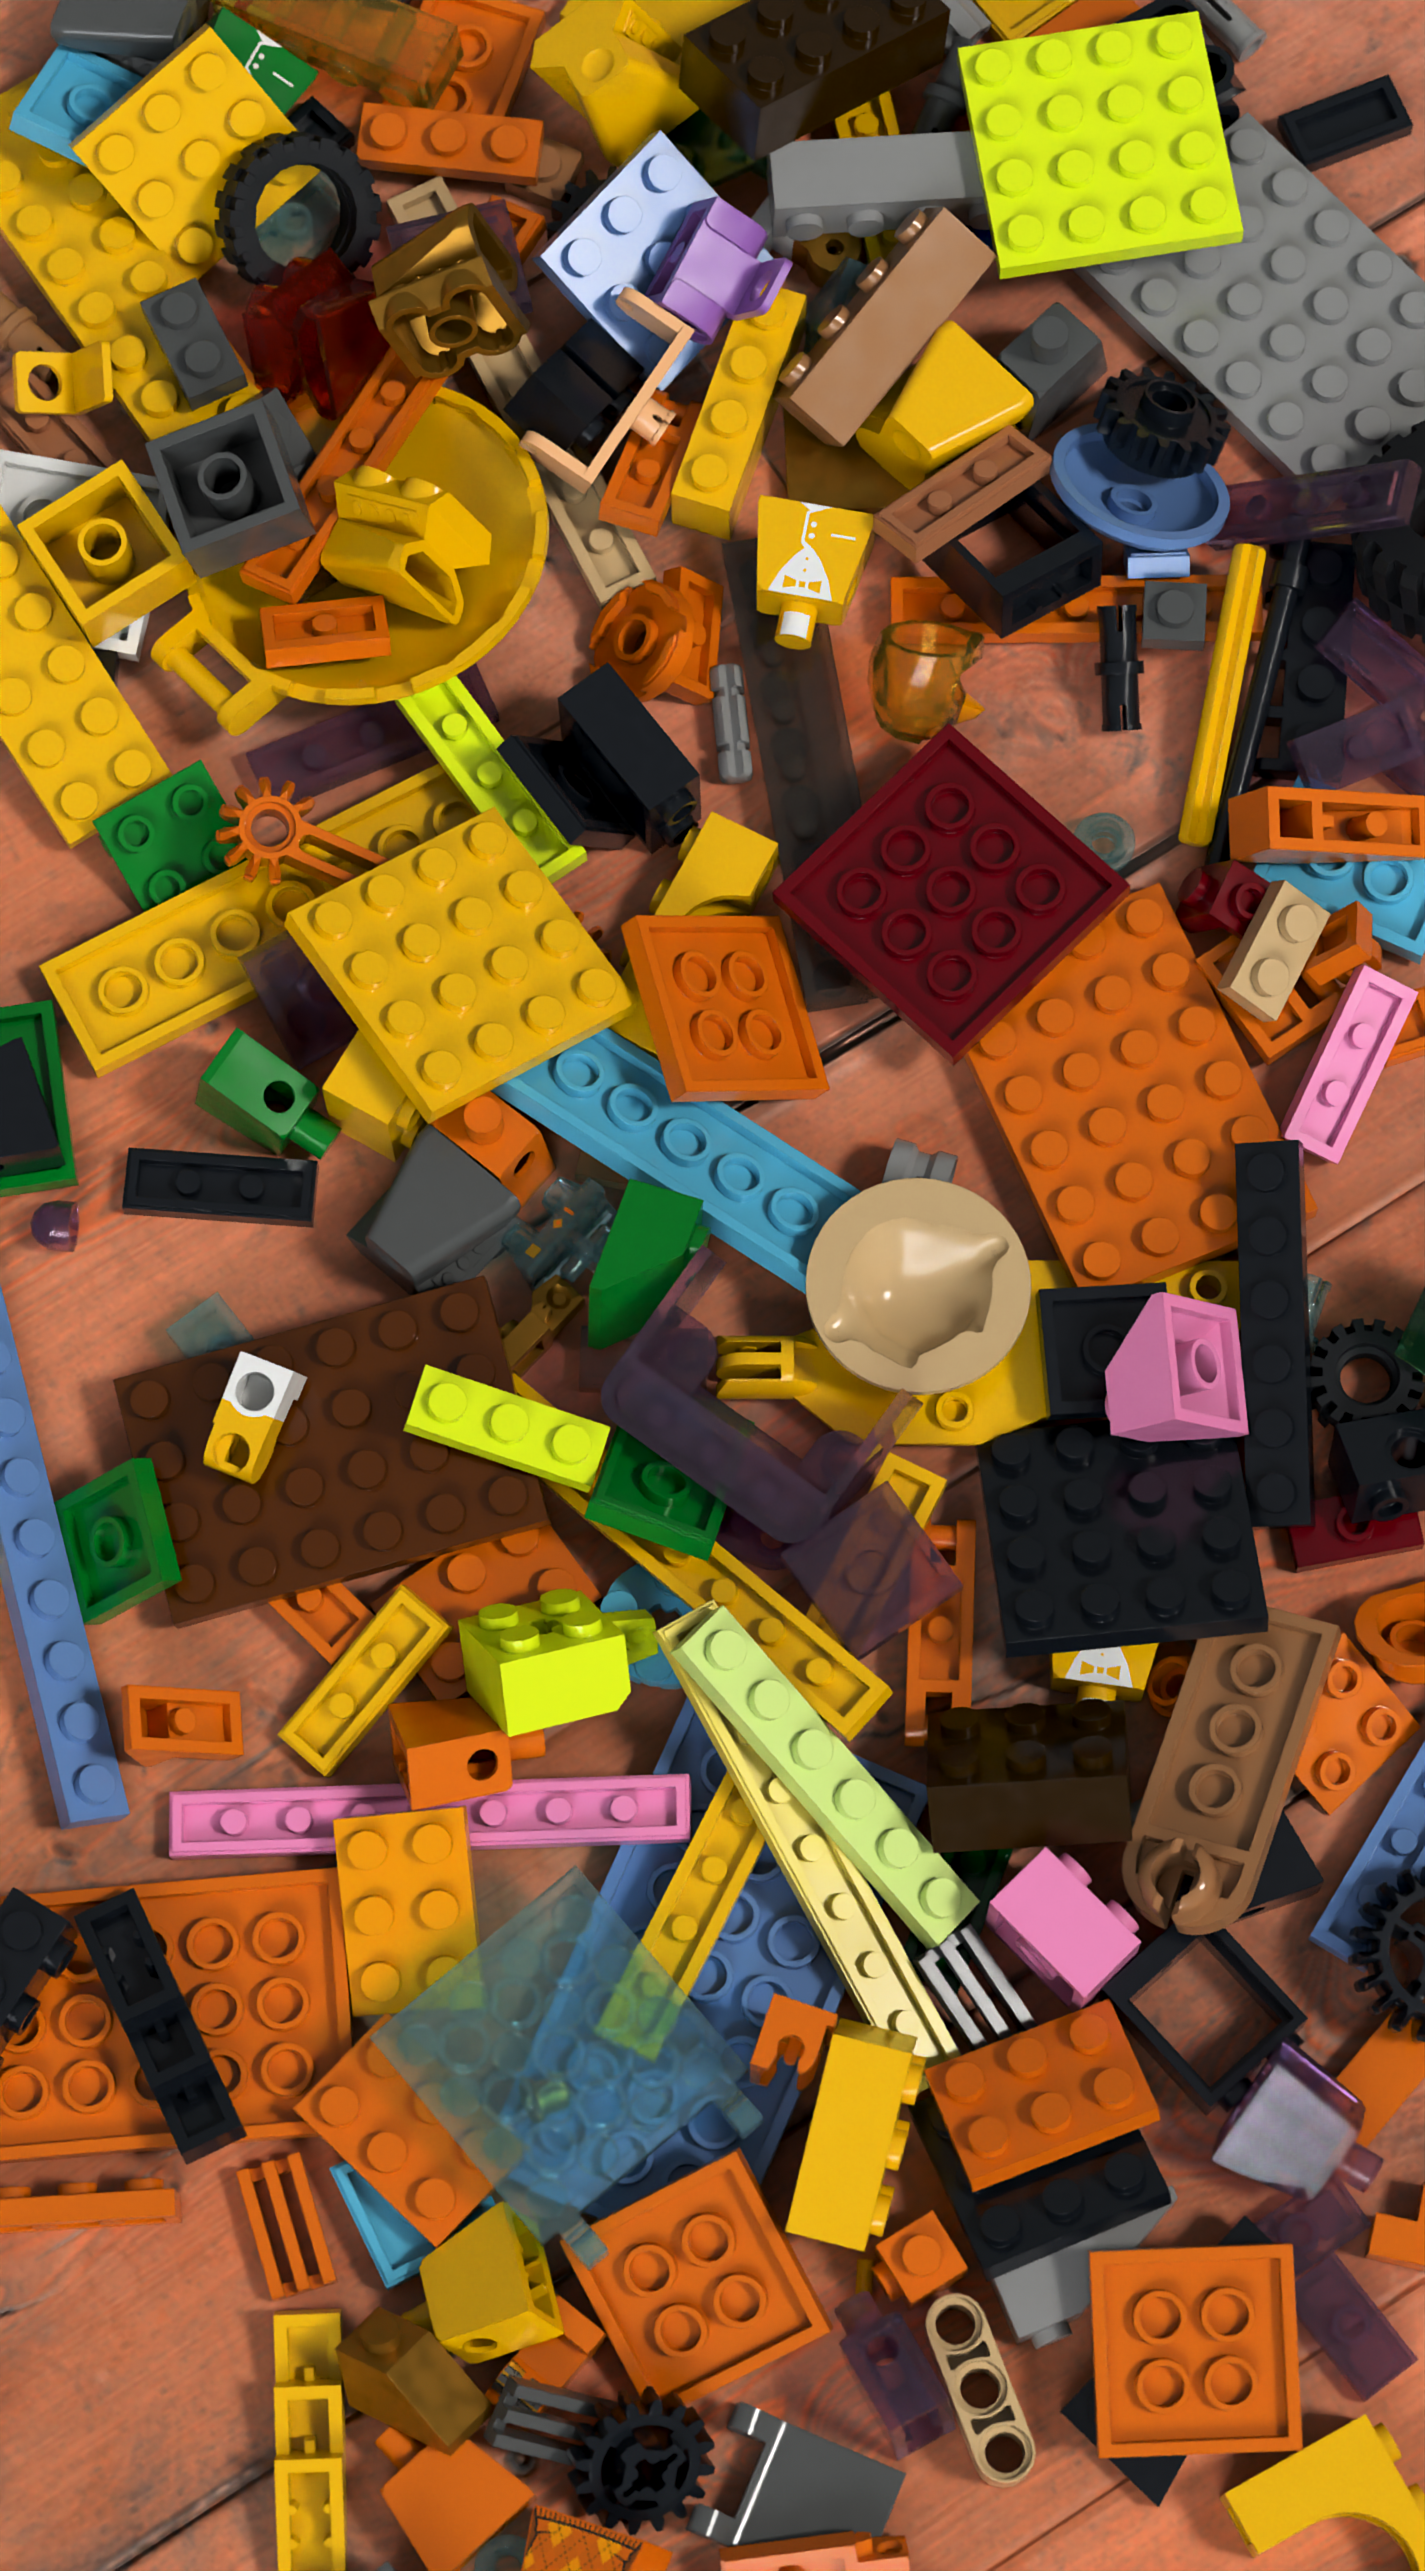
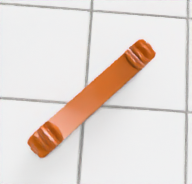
M269 777L259 778V798L257 799L253 797L248 788L244 785H239L235 788L234 795L244 810L227 804L221 805L219 810V816L224 821L235 826L217 830L215 834L216 842L221 844L238 843L237 846L229 850L224 856V862L228 867H231L246 857L249 863L243 878L250 883L256 878L259 866L268 867L267 879L270 886H278L281 881V864H286L335 887L358 877L303 852L299 846L304 843L315 846L368 871L390 860L301 820L303 816L314 808L315 801L311 796L302 798L295 805L290 803L295 783L289 780L283 784L280 797L271 795ZM262 817H275L285 825L287 838L280 845L273 847L264 846L253 837L251 831L253 823ZM575 910L573 914L582 923L584 913ZM595 926L587 933L594 942H597L604 934V931L600 926ZM604 948L600 949L610 962L612 951Z

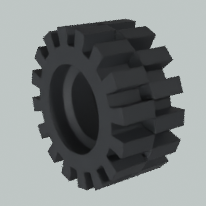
M1363 1318L1353 1319L1347 1328H1344L1341 1323L1332 1328L1329 1337L1325 1338L1323 1336L1312 1355L1310 1369L1312 1410L1317 1409L1319 1412L1317 1421L1324 1428L1328 1424L1335 1427L1339 1423L1416 1410L1425 1386V1382H1423L1425 1366L1424 1361H1418L1417 1359L1419 1349L1414 1341L1407 1344L1403 1340L1405 1335L1403 1330L1397 1326L1393 1332L1384 1329L1386 1321L1374 1319L1373 1325H1364ZM1367 1358L1381 1364L1387 1371L1390 1380L1387 1394L1380 1400L1371 1403H1362L1350 1398L1343 1390L1340 1381L1341 1371L1349 1362L1355 1359Z

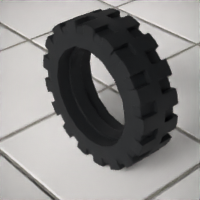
M291 131L290 134H270L264 137L265 141L260 145L252 143L241 151L240 154L243 158L237 165L231 163L223 175L227 182L223 191H217L215 207L220 208L219 219L214 220L216 235L222 238L225 247L221 250L226 260L238 268L239 271L237 273L244 280L258 286L262 290L295 300H305V297L309 296L317 299L332 294V288L336 286L344 288L356 278L353 273L359 266L365 268L373 255L369 249L373 240L378 241L381 232V224L376 223V212L382 211L380 195L373 193L371 187L375 183L374 178L368 168L360 166L358 163L359 157L354 152L338 145L331 139L300 131ZM294 165H311L325 172L335 185L340 201L339 227L331 245L316 260L301 266H284L272 260L261 247L255 228L256 206L265 186L280 171Z

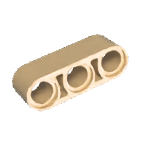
M958 2293L944 2295L936 2300L928 2310L924 2326L927 2346L975 2470L980 2478L991 2486L999 2488L1013 2487L1026 2478L1034 2465L1036 2455L1034 2440L983 2310L975 2300L967 2295ZM958 2310L969 2316L973 2322L974 2333L968 2341L963 2344L953 2345L940 2338L936 2331L935 2323L944 2312ZM975 2373H982L991 2377L998 2387L999 2394L996 2402L988 2408L982 2409L968 2405L962 2398L960 2385L964 2378ZM997 2437L1012 2438L1021 2447L1023 2461L1017 2470L1010 2473L997 2472L986 2461V2446Z

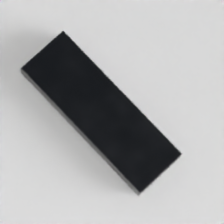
M129 1148L122 1209L124 1214L313 1228L319 1164L318 1161Z

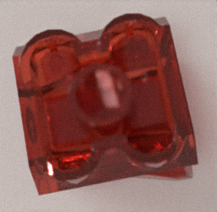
M331 247L315 259L303 256L293 258L287 264L283 273L282 284L279 286L266 283L257 285L247 300L246 311L242 313L255 387L261 391L266 387H277L287 405L306 392L318 414L325 419L334 421L347 410L389 349L390 344L380 333L368 301L377 298L374 282L354 278Z

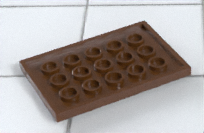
M484 1275L113 1380L132 1458H152L182 1578V1581L165 1589L173 1625L176 1628L180 1629L269 1604L268 1602L287 1599L304 1592L326 1588V1586L344 1583L552 1524L539 1476L403 1431L425 1364L517 1395L490 1288ZM240 1351L308 1377L298 1401L293 1400L264 1473L254 1484L207 1467L203 1463L205 1448L214 1426L213 1419Z

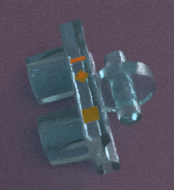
M558 1177L545 1191L541 1202L547 1213L553 1216L545 1227L539 1232L525 1221L516 1223L502 1239L504 1249L532 1291L536 1290L555 1274L559 1275L563 1280L566 1278L573 1283L586 1268L595 1273L617 1211L605 1198L604 1194L606 1192L604 1188L590 1177L582 1185L564 1177Z

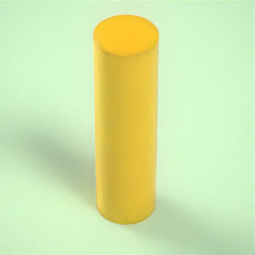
M857 2259L854 2321L869 2322L871 2318L873 2283L871 2267L874 2265V2260Z

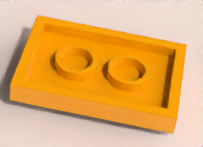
M461 1805L333 1819L353 2017L381 2015L386 2012L392 2014L485 2004L486 1992L467 1806Z

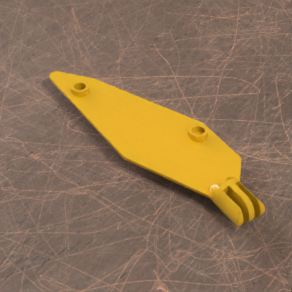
M1028 1260L1031 1274V1299L1027 1319L1019 1338L1007 1356L994 1369L973 1383L959 1389L932 1395H910L891 1392L873 1386L859 1379L838 1363L825 1348L813 1328L796 1336H717L716 1351L723 1356L716 1360V1375L723 1380L716 1385V1398L794 1399L850 1445L854 1446L981 1445L996 1439L1000 1435L1011 1433L1047 1417L1035 1295L1039 1289L1072 1288V1285L1060 1260ZM1206 1261L1154 1282H1166L1167 1293L1236 1309L1238 1331H1241L1239 1261ZM1201 1285L1212 1286L1217 1291L1218 1296L1213 1299L1202 1298L1197 1293L1196 1288Z

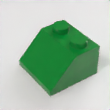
M629 1179L589 1286L588 1347L602 1350L681 1314L688 1292L697 1295L700 1293L709 1264V1258L704 1257L711 1233V1227L702 1225V1199Z

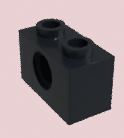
M1425 1408L1335 1425L1328 1465L1351 1524L1371 1520L1390 1521L1403 1514L1425 1511Z

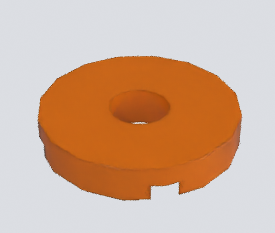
M653 579L641 581L644 585H640L635 589L627 586L616 593L600 612L592 629L589 648L595 651V665L589 663L590 674L608 662L640 702H648L665 692L681 674L692 651L695 633L692 607L683 594ZM646 630L643 644L634 652L638 637Z

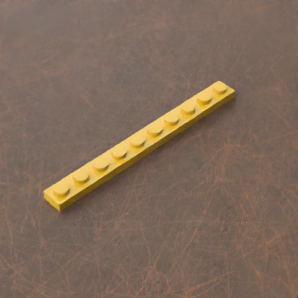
M888 1452L806 1614L810 1621L857 1660H859L947 1486V1479L891 1452ZM728 1771L725 1773L595 2030L596 2036L654 2065L766 1845L763 1835Z

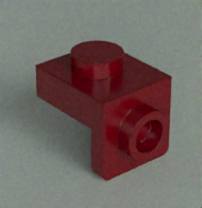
M1235 859L1196 867L1187 875L1179 888L1178 900L1180 903L1175 915L1182 929L1190 934L1224 928L1242 940L1270 882Z

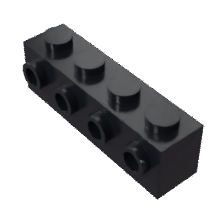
M14 1887L0 1907V2055L13 2035L17 2034L20 2036L31 2024L41 2004L37 2000L38 1996L51 1977L57 1979L64 1972L77 1949V1945L73 1942L78 1933L68 1920ZM0 2056V2069H1V2067H2V2065H3V2062H4V2058L1 2057V2056Z

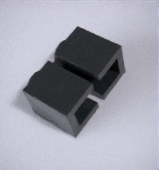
M591 318L528 378L503 410L526 432L528 430L536 432L564 451H567L574 443L584 451L608 425L602 416L605 415L613 422L631 404L636 394L629 387L645 368Z

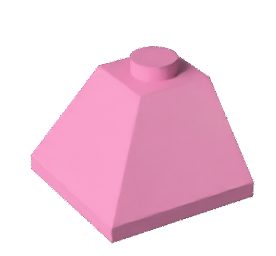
M1166 1292L1152 1294L1105 1370L1107 1389L1105 1411L1110 1421L1111 1435L1145 1442L1231 1438L1249 1435L1236 1309Z

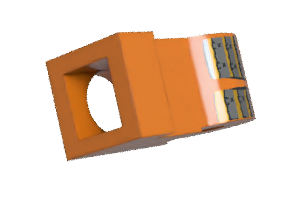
M558 2295L556 2299L565 2333L556 2338L518 2350V2353L493 2381L485 2393L486 2398L496 2406L509 2375L566 2389L608 2340L606 2333ZM517 2398L514 2405L515 2407L538 2413H545L550 2407ZM520 2426L525 2431H528L530 2429Z

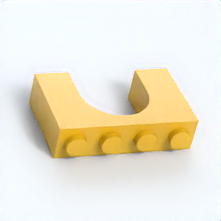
M1366 2414L1227 2491L1220 2497L1223 2506L1253 2558L1320 2521L1338 2517L1361 2519L1380 2527L1400 2546L1408 2560L1411 2571H1425V2494L1416 2482L1408 2487L1406 2486L1394 2465V2462L1402 2457L1393 2437L1382 2422L1372 2426Z

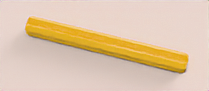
M1238 543L1234 546L1231 555L1178 834L1179 841L1190 846L1208 847L1213 838L1266 559L1265 549L1257 545Z

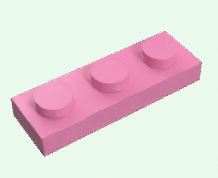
M1359 965L1354 968L1279 1128L1282 1133L1281 1137L1285 1140H1299L1303 1143L1304 1151L1328 1163H1339L1419 992L1366 965Z

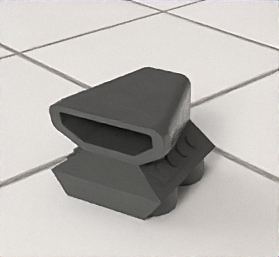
M60 0L51 21L50 31L57 44L89 51L144 78L207 22L210 0Z
M426 1125L417 1134L391 1187L346 1236L363 1256L412 1296L475 1278L492 1259L505 1252L510 1239L525 1222L517 1216L521 1205L518 1198L435 1127Z

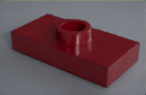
M1341 1496L1315 1500L1316 1527L1286 1528L1296 1573L1423 1549L1425 1544L1418 1512L1403 1514L1390 1521L1371 1520L1351 1524Z

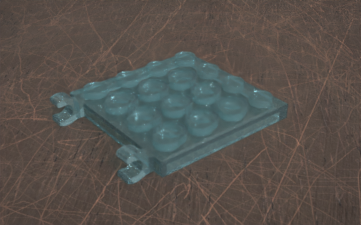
M576 1865L370 2036L371 2042L543 2247L554 2236L559 2234L588 2271L608 2256L609 2252L605 2244L580 2214L713 2102L742 2140L763 2124L761 2113L735 2084L748 2073V2067Z

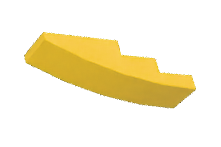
M342 2308L275 2311L273 2314L276 2381L273 2387L276 2442L274 2477L278 2571H347L345 2389L335 2348L343 2341Z

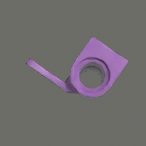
M716 196L692 204L645 296L694 329L695 331L689 340L703 345H710L713 343L725 318L739 321L766 314L773 304L793 263L785 257L765 262L757 260L768 239L767 232L747 215ZM768 281H769V284L767 285L766 289H765L764 292L760 295L761 291L763 290V288L765 287V285H766V284L768 283Z

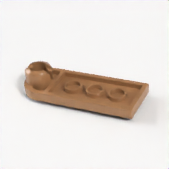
M1267 1606L1269 1616L1268 1632L1201 1638L1197 1640L1132 1828L1133 1841L1127 1842L1122 1860V1876L1129 1897L1140 1914L1151 1923L1166 1929L1171 1916L1179 1933L1187 1935L1209 1934L1232 1924L1249 1906L1342 1635L1339 1625ZM1184 1875L1193 1876L1189 1892L1181 1896L1179 1901H1176Z

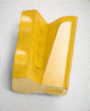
M587 0L535 40L530 68L588 121L601 152L613 166L619 167L652 132L661 130L666 135L700 109L679 89L681 66L676 64L675 61L681 54L682 47L665 32L660 21L655 17L649 16L635 0Z
M947 320L936 329L919 361L896 381L858 428L855 435L859 446L907 489L912 490L1003 428L1010 425L1020 432L1021 430L1015 424L1030 412L1034 405V398L1029 390L958 324Z
M364 465L358 466L357 469L353 468L334 481L338 520L322 550V566L344 586L371 596L383 595L384 601L441 622L457 625L461 619L464 599L455 569L489 565L492 534L449 492L443 491L427 481L408 477L405 481L395 479L381 470Z

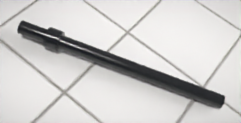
M1292 516L1281 560H1276L1273 564L1268 587L1273 590L1218 807L1213 838L1208 846L1204 866L1230 860L1228 799L1247 793L1249 790L1297 597L1304 596L1310 574V569L1305 565L1316 522L1308 517Z

